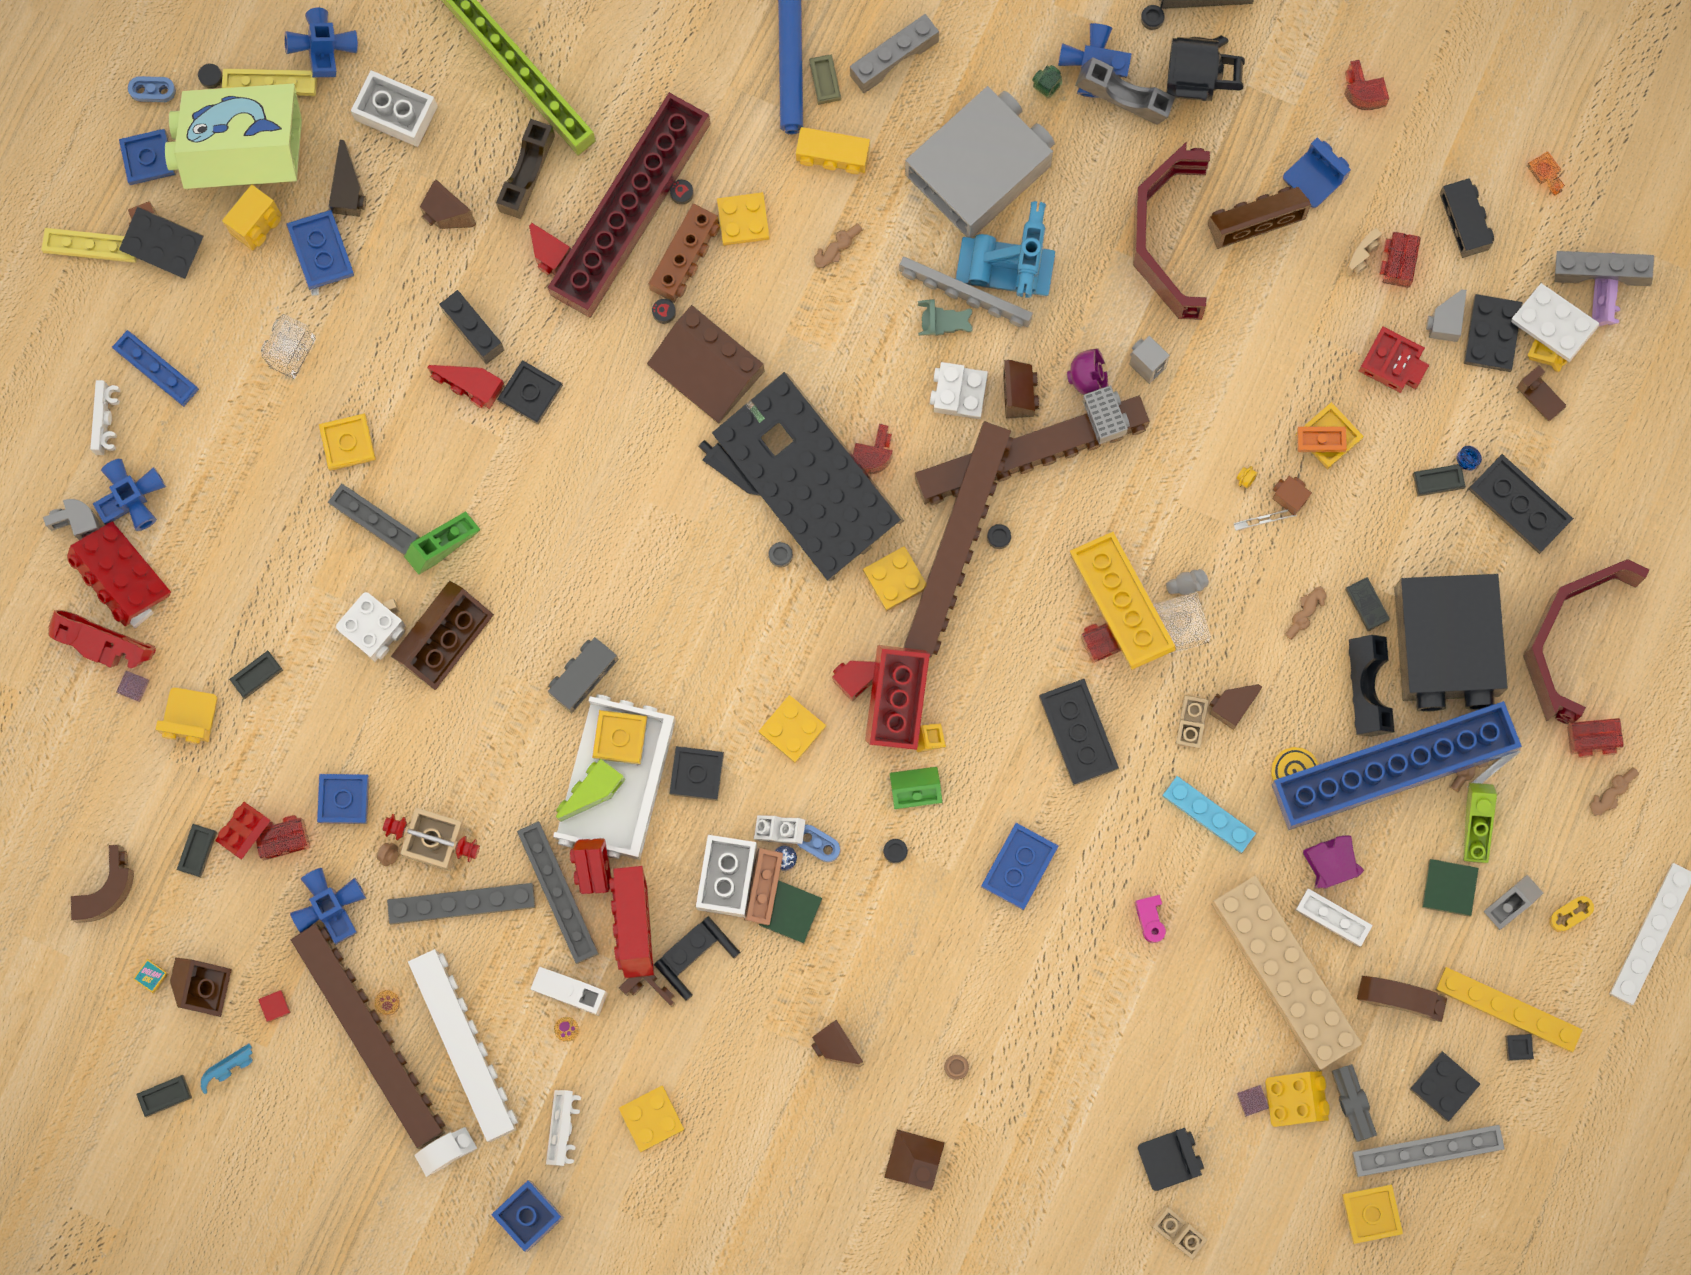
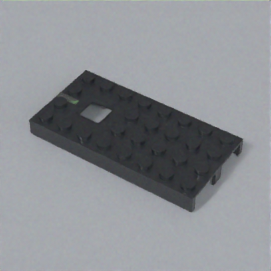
M783 372L712 432L827 581L834 580V575L858 555H864L872 548L871 545L893 526L904 522V519L786 372ZM780 423L793 439V442L775 456L761 437L776 424Z

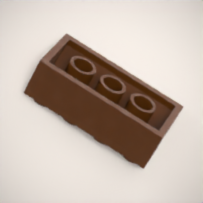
M1285 187L1279 190L1278 194L1272 196L1265 194L1256 198L1254 202L1248 204L1247 202H1241L1236 204L1233 209L1227 211L1220 209L1213 212L1212 216L1209 217L1208 226L1217 249L1306 220L1311 203L1299 187L1293 189Z
M449 580L391 657L432 689L436 690L494 614L464 588Z

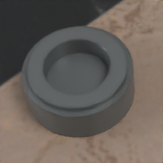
M778 542L769 549V560L774 566L785 567L792 561V549L788 544Z

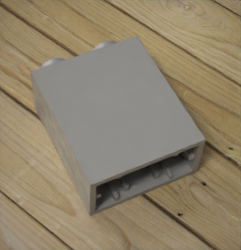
M988 86L905 160V176L969 238H973L1051 167L1053 151L1050 148L1055 145L1052 136L1043 126L1036 123L1029 128L1018 117L1022 113V108L1011 94L1003 91L997 96Z

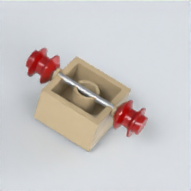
M415 808L410 826H407L405 817L400 821L396 820L395 814H392L390 818L387 817L383 825L386 837L394 834L398 841L404 835L406 836L400 853L404 858L446 871H451L455 856H457V859L466 856L470 863L472 858H477L480 850V845H477V839L471 843L467 842V836L462 837L465 829L463 822L419 808Z

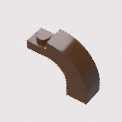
M109 845V875L106 883L100 890L89 895L71 896L72 921L83 923L103 919L115 912L126 900L133 884L134 871L124 868V865L128 864L127 851H124V847Z
M1362 976L1357 1000L1410 1012L1437 1022H1442L1447 998L1438 995L1437 992L1398 981L1370 976Z

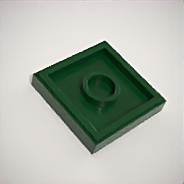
M1430 859L1422 908L1470 917L1472 915L1479 868Z
M778 880L770 925L759 924V926L804 944L822 898Z

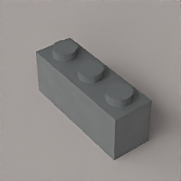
M596 637L592 641L587 640L582 645L580 655L576 659H570L564 667L566 671L560 677L556 676L548 686L550 688L548 690L549 695L571 714L619 660L618 656Z

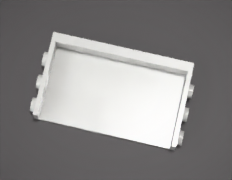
M597 694L596 698L591 696L589 698L590 708L566 801L572 796L571 790L578 781L583 782L587 777L586 771L594 761L596 763L599 761V759L592 758L599 710L648 717L641 765L603 760L622 774L626 780L611 799L560 822L558 830L554 832L553 837L559 840V845L571 848L579 839L592 840L604 838L608 857L619 859L620 855L640 860L676 719L674 716L658 713L657 708L644 705L643 709L633 707L634 703L620 700V703L610 701L611 698L608 696Z

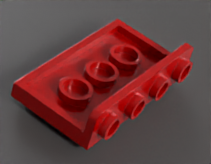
M113 521L70 545L67 554L70 566L79 571L85 584L93 588L97 593L99 601L102 604H106L112 611L114 619L117 622H121L125 627L130 624L131 619L168 598L171 594L169 588Z

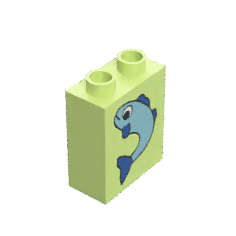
M294 83L182 91L180 111H170L169 113L170 134L172 139H176V141L165 143V159L168 170H179L184 189L297 181L302 116Z

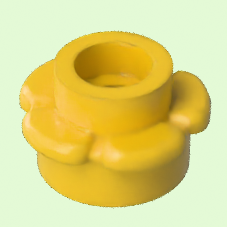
M1250 466L1248 469L1243 467L1236 478L1239 480V486H1244L1248 489L1258 473L1253 470V466Z

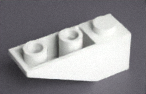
M539 967L530 989L596 1016H599L608 994L602 989Z

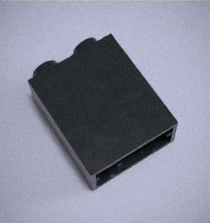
M1478 574L1401 578L1394 587L1402 700L1416 701L1417 711L1421 712L1446 709V699L1465 698V708L1473 710L1494 705V697H1500L1508 689L1499 575Z

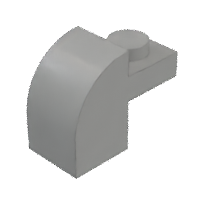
M76 499L63 500L65 510L55 509L50 511L49 515L43 517L46 527L51 531L71 525L74 536L79 540L101 528L96 514L85 503Z

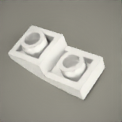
M757 815L754 839L768 842L802 844L806 820Z

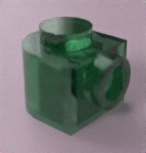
M1047 65L1043 71L1040 69L1032 79L1034 82L1033 88L1045 97L1050 98L1062 85L1061 72L1055 66Z

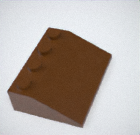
M693 305L675 323L647 363L651 369L718 424L765 372L764 364Z

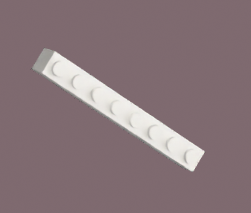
M434 949L408 961L486 1141L492 1142L516 1131L517 1129L514 1124L518 1123L513 1110L508 1111L506 1107L507 1095L503 1087L498 1088L495 1082L498 1075L492 1064L488 1066L485 1056H488L483 1042L478 1043L475 1034L478 1033L474 1021H468L465 1014L468 1011V1007L463 997L458 998L455 990L459 987L454 976H449L446 971V967L449 965L443 953L439 954Z

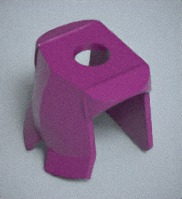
M1350 835L1338 836L1303 850V855L1316 875L1315 888L1327 889L1347 880L1358 878L1364 872V869L1356 863L1352 837Z

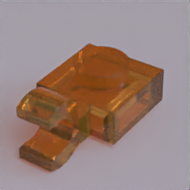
M1549 151L1528 163L1527 167L1540 185L1547 182L1554 196L1563 191L1562 188L1565 185L1557 176L1561 172V168Z

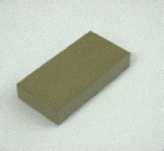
M832 54L810 58L809 63L818 105L840 101L841 95Z

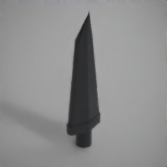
M705 440L701 442L698 447L707 454L703 458L706 464L710 465L748 494L761 496L719 443L712 447Z

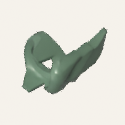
M935 299L918 301V306L927 307L922 314L923 331L919 332L918 336L944 335V333H954L958 330L972 332V326L968 322L972 315V309L955 312V310H943V308L935 307Z

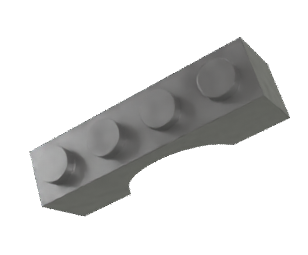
M924 14L850 66L851 78L861 91L866 93L882 82L887 73L899 62L911 55L922 54L938 43V29L928 16Z
M1094 57L1083 64L1075 85L1156 125L1168 118L1175 100L1174 96L1156 87H1139L1122 80L1115 74L1114 67Z
M1557 251L1555 282L1580 283L1588 279H1613L1630 286H1651L1654 255Z

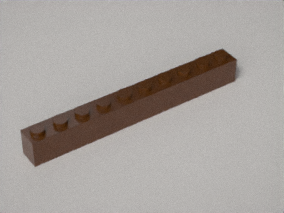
M1140 395L1121 401V405H1119L1122 414L1126 413L1130 424L1127 427V434L1138 435L1145 432L1150 420ZM1086 413L1014 438L1009 452L1005 450L1002 459L1005 460L1001 474L996 473L994 480H998V482L1005 481L1012 477L1011 474L1017 472L1025 474L1034 470V466L1040 464L1048 466L1055 463L1057 458L1065 456L1067 459L1078 455V451L1087 448L1088 451L1101 447L1088 414ZM1122 436L1117 439L1111 440L1110 443L1118 442L1122 440L1124 437ZM972 453L915 472V480L924 504L930 503L935 505L941 503L945 497L950 495L957 497Z
M986 421L982 423L903 648L925 650L930 653L929 658L932 657V654H938L941 646V641H938V637L941 631H946L950 620L946 618L948 609L953 610L958 597L954 595L956 586H962L965 578V573L962 572L965 563H970L974 552L970 550L972 541L977 542L982 529L978 527L980 518L985 519L989 510V505H986L988 496L993 497L998 484L994 482L996 473L1001 474L1005 464V460L1002 459L1005 450L1009 452L1013 442V438L1009 437L1011 430Z
M314 924L290 940L416 1148L421 1149L445 1134L443 1127L446 1125L438 1113L434 1115L430 1109V1106L433 1104L425 1092L421 1094L417 1087L420 1082L413 1071L410 1073L404 1066L407 1064V1061L401 1051L396 1052L392 1044L395 1041L389 1031L382 1030L379 1025L382 1022L380 1016L375 1009L371 1011L368 1007V996L362 988L360 990L357 989L354 984L357 980L350 968L345 969L341 962L344 960L343 955L337 947L332 948L329 940L332 939L325 927L320 928V926Z

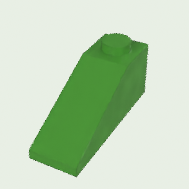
M465 511L413 541L404 557L419 575L438 564L480 531V528Z

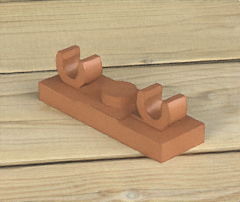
M762 848L758 849L744 921L770 925L783 853Z

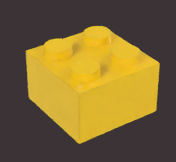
M251 184L222 221L233 237L253 251L264 243L266 234L271 228L274 229L278 226L282 214L274 200Z

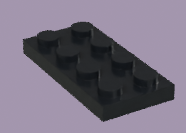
M1503 454L1468 489L1539 554L1574 519Z
M1085 679L1039 695L1073 786L1119 769Z

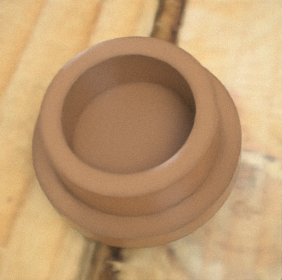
M384 843L379 848L377 860L380 861L381 865L386 867L396 862L399 856L398 846L394 843Z
M961 1055L950 1056L944 1065L945 1073L954 1080L964 1078L969 1071L968 1061Z

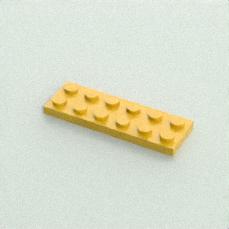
M1114 532L1070 550V555L1131 670L1176 650L1175 644Z

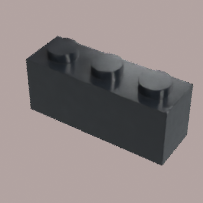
M1470 178L1443 186L1439 194L1462 258L1488 251L1493 244L1494 234L1485 222L1487 219L1486 211L1483 206L1479 205L1477 199L1479 198V193L1476 185H1472Z
M458 290L439 304L443 313L485 364H488L504 351L501 341Z

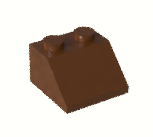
M1004 360L1003 382L1006 418L1034 417L1035 409H1039V396L1034 395V386H1038L1037 372H1033L1031 364Z

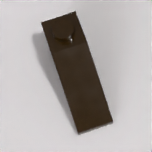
M340 140L329 208L333 214L360 217L361 209L364 210L366 206V196L363 194L345 140Z

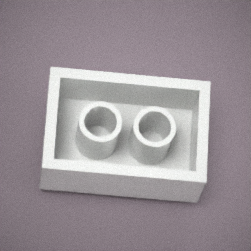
M371 70L351 109V113L355 121L418 147L438 106L433 96Z
M708 835L696 902L697 910L745 918L757 852L756 842Z

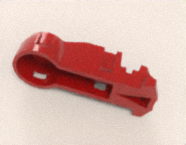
M54 610L48 626L49 637L63 644L73 646L84 658L99 662L109 668L117 666L123 655H126L125 659L128 660L127 667L135 668L142 665L144 661L151 660L156 651L154 645L145 644L93 623L80 615L64 610Z

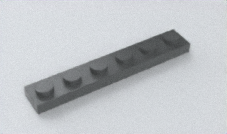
M538 821L518 830L517 833L575 963L579 964L598 955L596 946L540 822Z
M533 883L387 900L390 925L536 908Z

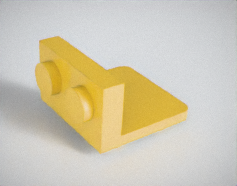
M171 688L164 720H157L155 730L162 734V738L176 740V737L186 738V742L200 744V741L209 742L218 700L217 696L211 693Z
M1322 1071L1303 1072L1266 1079V1091L1272 1126L1280 1127L1329 1121L1330 1107L1326 1101V1080L1322 1075Z

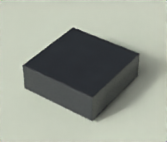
M1532 1034L1505 1036L1508 1061L1534 1059Z

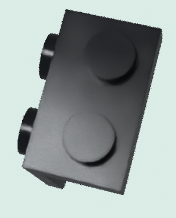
M1185 1128L1138 1145L1137 1149L1152 1190L1159 1191L1202 1175L1201 1170L1204 1169V1165L1200 1155L1195 1156L1192 1146L1196 1144L1191 1131L1187 1132Z

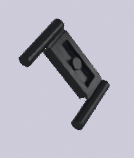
M709 916L694 927L654 964L685 1001L689 1000L693 994L677 976L718 941L733 959L741 953Z

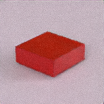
M282 990L258 999L267 1022L291 1013Z

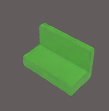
M937 767L890 773L894 809L942 803Z

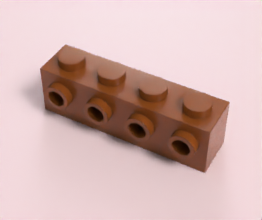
M694 203L692 204L648 283L650 291L674 303L678 297L681 298L687 288L685 283L689 277L692 278L695 275L700 256L704 257L709 249L708 242L710 238H715L720 229L718 215Z

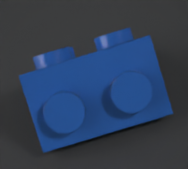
M1318 137L1310 144L1308 152L1283 175V180L1292 189L1299 187L1309 199L1312 208H1317L1348 178L1351 171L1348 162L1342 157L1338 158L1332 152V147L1326 141H1321Z

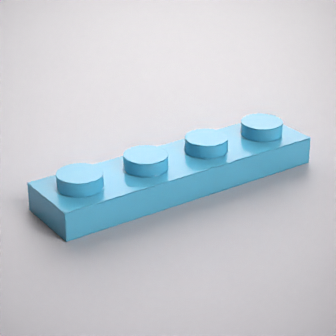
M1176 776L1162 796L1241 854L1256 834L1178 776Z

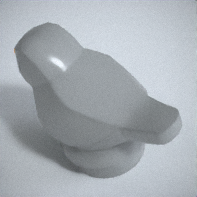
M1202 569L1192 570L1190 573L1182 572L1175 579L1168 581L1166 589L1170 594L1194 595L1197 591H1202L1207 587L1209 581Z

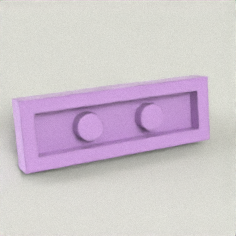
M1595 279L1592 318L1599 323V326L1619 323V320L1614 318L1615 312L1620 311V308L1615 306L1618 293L1617 280Z

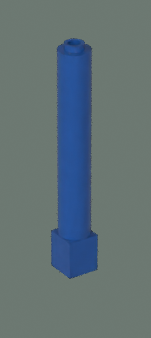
M778 0L780 129L785 131L786 134H797L801 127H803L801 0Z

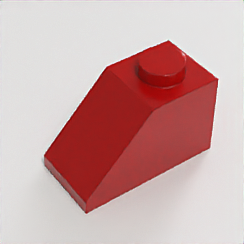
M531 223L529 229L538 268L547 275H550V273L555 275L570 252L571 247L534 223Z
M849 661L846 665L843 662L834 669L833 682L853 702L872 685L875 662Z

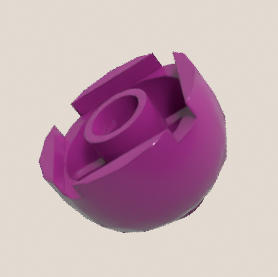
M1098 348L1080 352L1074 357L1071 363V370L1067 371L1069 384H1073L1081 395L1108 387L1107 371L1103 372L1101 365L1105 364V361Z

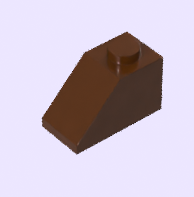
M1256 684L1225 690L1221 696L1216 694L1209 705L1212 707L1210 715L1234 730L1261 691L1262 686Z

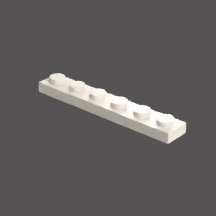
M1675 863L1671 864L1609 995L1631 1006L1634 1005L1689 890L1691 871Z

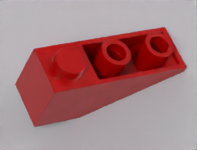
M428 365L427 367L431 374V379L441 385L443 382L450 385V390L459 396L465 394L470 397V402L479 408L485 406L490 409L505 387L502 379L483 368Z

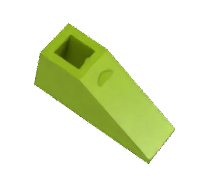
M602 759L597 763L594 761L587 769L586 773L588 775L583 782L578 781L572 788L571 792L573 794L569 800H563L556 809V812H558L556 818L562 822L611 799L626 780L624 776Z
M1469 783L1465 817L1464 861L1489 862L1497 792L1493 784Z

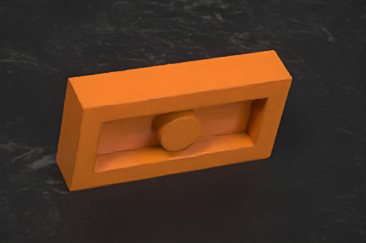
M1346 427L1297 428V452H1346L1347 450Z

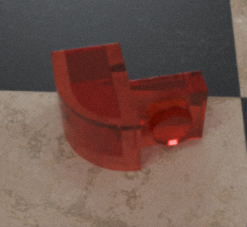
M1360 60L1350 61L1348 69L1345 71L1347 83L1350 84L1347 85L1344 92L1348 102L1361 110H1374L1386 107L1389 95L1384 77L1365 81Z
M879 424L874 446L855 443L853 456L867 474H876L888 467L893 458V450L885 449V447L890 448L892 434L889 433V426Z

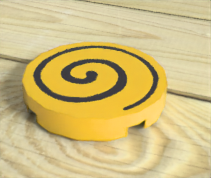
M1291 747L1284 749L1276 756L1272 763V780L1274 781L1319 765L1318 761L1311 752L1304 748Z

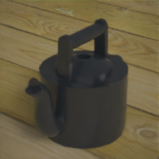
M1222 35L1213 39L1203 37L1172 38L1166 93L1175 98L1212 101L1213 92L1216 89L1240 91L1244 87L1242 76L1245 58L1220 54L1218 48L1229 42ZM1224 64L1234 65L1233 81L1222 80Z

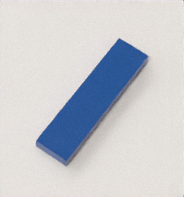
M127 330L112 346L118 354L183 407L199 390L197 386L130 331Z

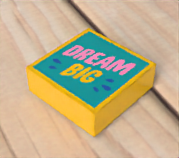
M147 959L133 980L150 992L155 993L169 973Z

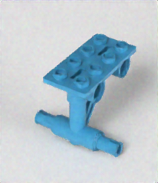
M1038 201L1031 202L1029 221L1024 225L1021 245L996 242L995 237L984 234L976 235L975 238L963 237L956 279L968 285L1014 291L1020 297H1023V293H1026L1025 298L1032 297V294L1048 296L1055 251L1043 249L1046 229L1043 224L1046 204L1040 202L1039 211H1036Z

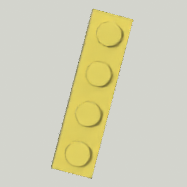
M223 69L222 88L294 83L297 96H316L317 77H312V71Z
M45 228L41 249L43 253L136 263L137 259L119 250L125 236Z

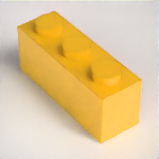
M801 127L796 149V161L805 166L821 165L827 170H836L838 168L844 169L850 174L865 173L870 151V139Z

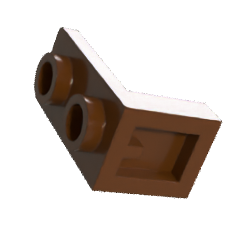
M1538 365L1520 381L1516 388L1547 421H1551L1566 408V404L1542 380L1545 371Z
M655 975L631 977L619 987L626 996L630 994L634 996L643 988L642 982L646 980L671 1007L675 1005L671 1000L674 995L665 986L661 989L655 983L658 979Z

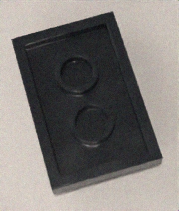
M138 206L119 250L185 279L204 235Z
M1475 294L1463 364L1506 372L1512 371L1519 327L1511 321L1513 316L1522 307L1523 302Z

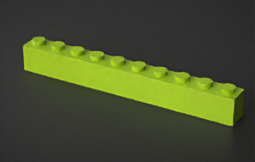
M441 0L578 156L596 142L594 132L477 0Z

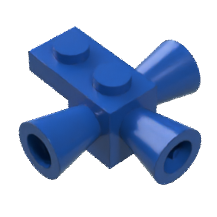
M320 7L312 8L305 14L309 24L308 35L285 31V53L287 55L308 50L312 77H336L334 50L357 53V32L353 30L334 35L333 23H328V11Z
M1091 23L1090 46L1085 45V51H1081L1062 43L1058 66H1083V64L1094 57L1114 67V72L1117 76L1127 78L1132 53L1105 49L1113 28L1103 24ZM1081 88L1077 91V94L1081 96L1100 98Z
M115 459L104 465L101 471L113 484L109 487L112 493L93 503L103 523L107 525L130 512L135 531H142L153 525L157 519L144 505V503L148 502L144 495L166 487L156 468L150 469L136 482L130 475H127L122 459Z
M323 868L315 869L304 875L301 881L314 896L309 899L312 906L290 912V916L300 933L305 931L320 919L336 945L357 934L358 932L344 908L345 905L367 899L357 879L354 877L336 892L333 888H328Z

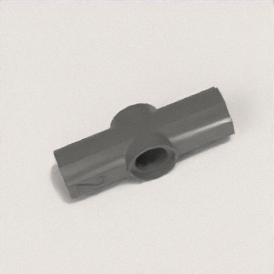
M1353 1064L1333 1070L1332 1074L1340 1094V1106L1345 1117H1348L1356 1142L1377 1136L1369 1113V1102L1364 1090L1360 1087Z

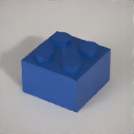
M530 1180L526 1181L491 1214L524 1252H528L564 1218Z

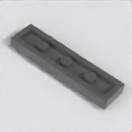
M342 483L328 501L329 505L404 556L410 544L420 538L419 535Z

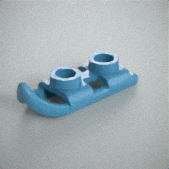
M250 1043L205 1071L201 1079V1090L204 1094H207V1085L212 1078L215 1077L219 1082L224 1081L231 1076L230 1070L235 1066H239L242 1069L252 1063L253 1059L250 1055L253 1052L251 1051L252 1046Z

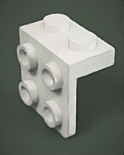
M367 592L359 597L336 625V629L359 647L374 662L378 658L381 660L389 651L388 646L394 640L398 641L402 637L406 627L399 617Z

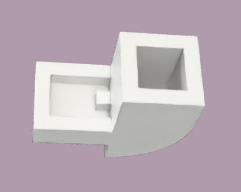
M466 1127L437 1139L414 1156L427 1177L444 1169L453 1161L473 1152L477 1147Z

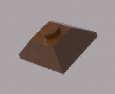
M435 180L420 205L423 213L421 217L430 226L435 224L439 229L474 227L476 223L471 210L438 180Z
M175 957L170 984L177 1007L221 1017L232 969L192 959Z
M837 1019L812 1037L815 1043L811 1046L818 1057L823 1055L826 1060L855 1067L864 1065L863 1060Z
M897 1129L884 1178L932 1191L945 1142Z

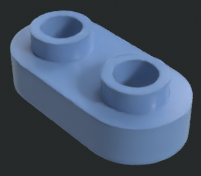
M138 76L133 78L128 84L129 94L134 100L139 102H168L176 94L173 82L166 77ZM140 88H145L143 93H138ZM163 89H168L167 93L161 94Z
M805 825L804 835L810 834L812 839L810 842L803 841L802 844L797 845L823 862L835 861L840 854L839 843L814 826ZM826 846H830L833 849V852L829 855L823 852Z

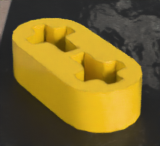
M1586 896L1577 897L1553 912L1549 918V923L1555 931L1564 932L1589 917L1594 911V904ZM1578 901L1581 904H1587L1586 914L1583 911L1574 914L1573 910L1579 906ZM1558 914L1561 917L1566 914L1570 915L1571 918L1565 921V927L1562 924H1556Z

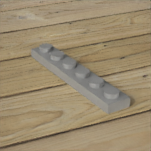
M904 256L899 264V271L907 279L915 280L916 278L930 289H941L945 291L947 296L953 299H958L959 297L966 300V303L974 308L982 307L988 310V313L994 317H1005L1009 319L1011 324L1017 327L1025 326L1028 328L1031 323L1033 313Z
M1500 1125L1356 1151L1352 1152L1357 1177L1499 1151L1505 1148Z

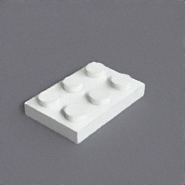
M1542 283L1513 316L1511 321L1568 362L1574 358L1599 327V323Z

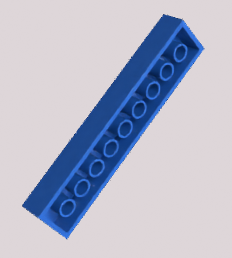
M1503 701L1276 779L1272 783V788L1289 831L1517 752L1522 745Z

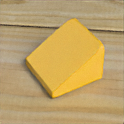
M941 723L920 726L917 752L946 747Z

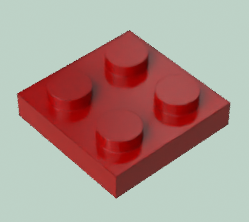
M243 802L241 806L235 809L233 817L227 825L219 831L215 841L242 860L271 820L246 802Z

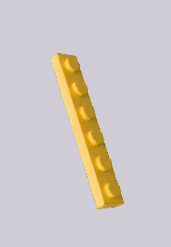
M1447 967L1444 968L1435 989L1442 994L1571 1053L1574 1052L1583 1031L1579 1027Z

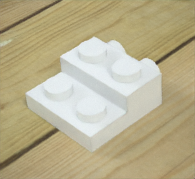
M941 362L940 368H935L933 382H938L937 391L932 390L930 404L934 405V412L981 419L988 371L964 368L965 365Z

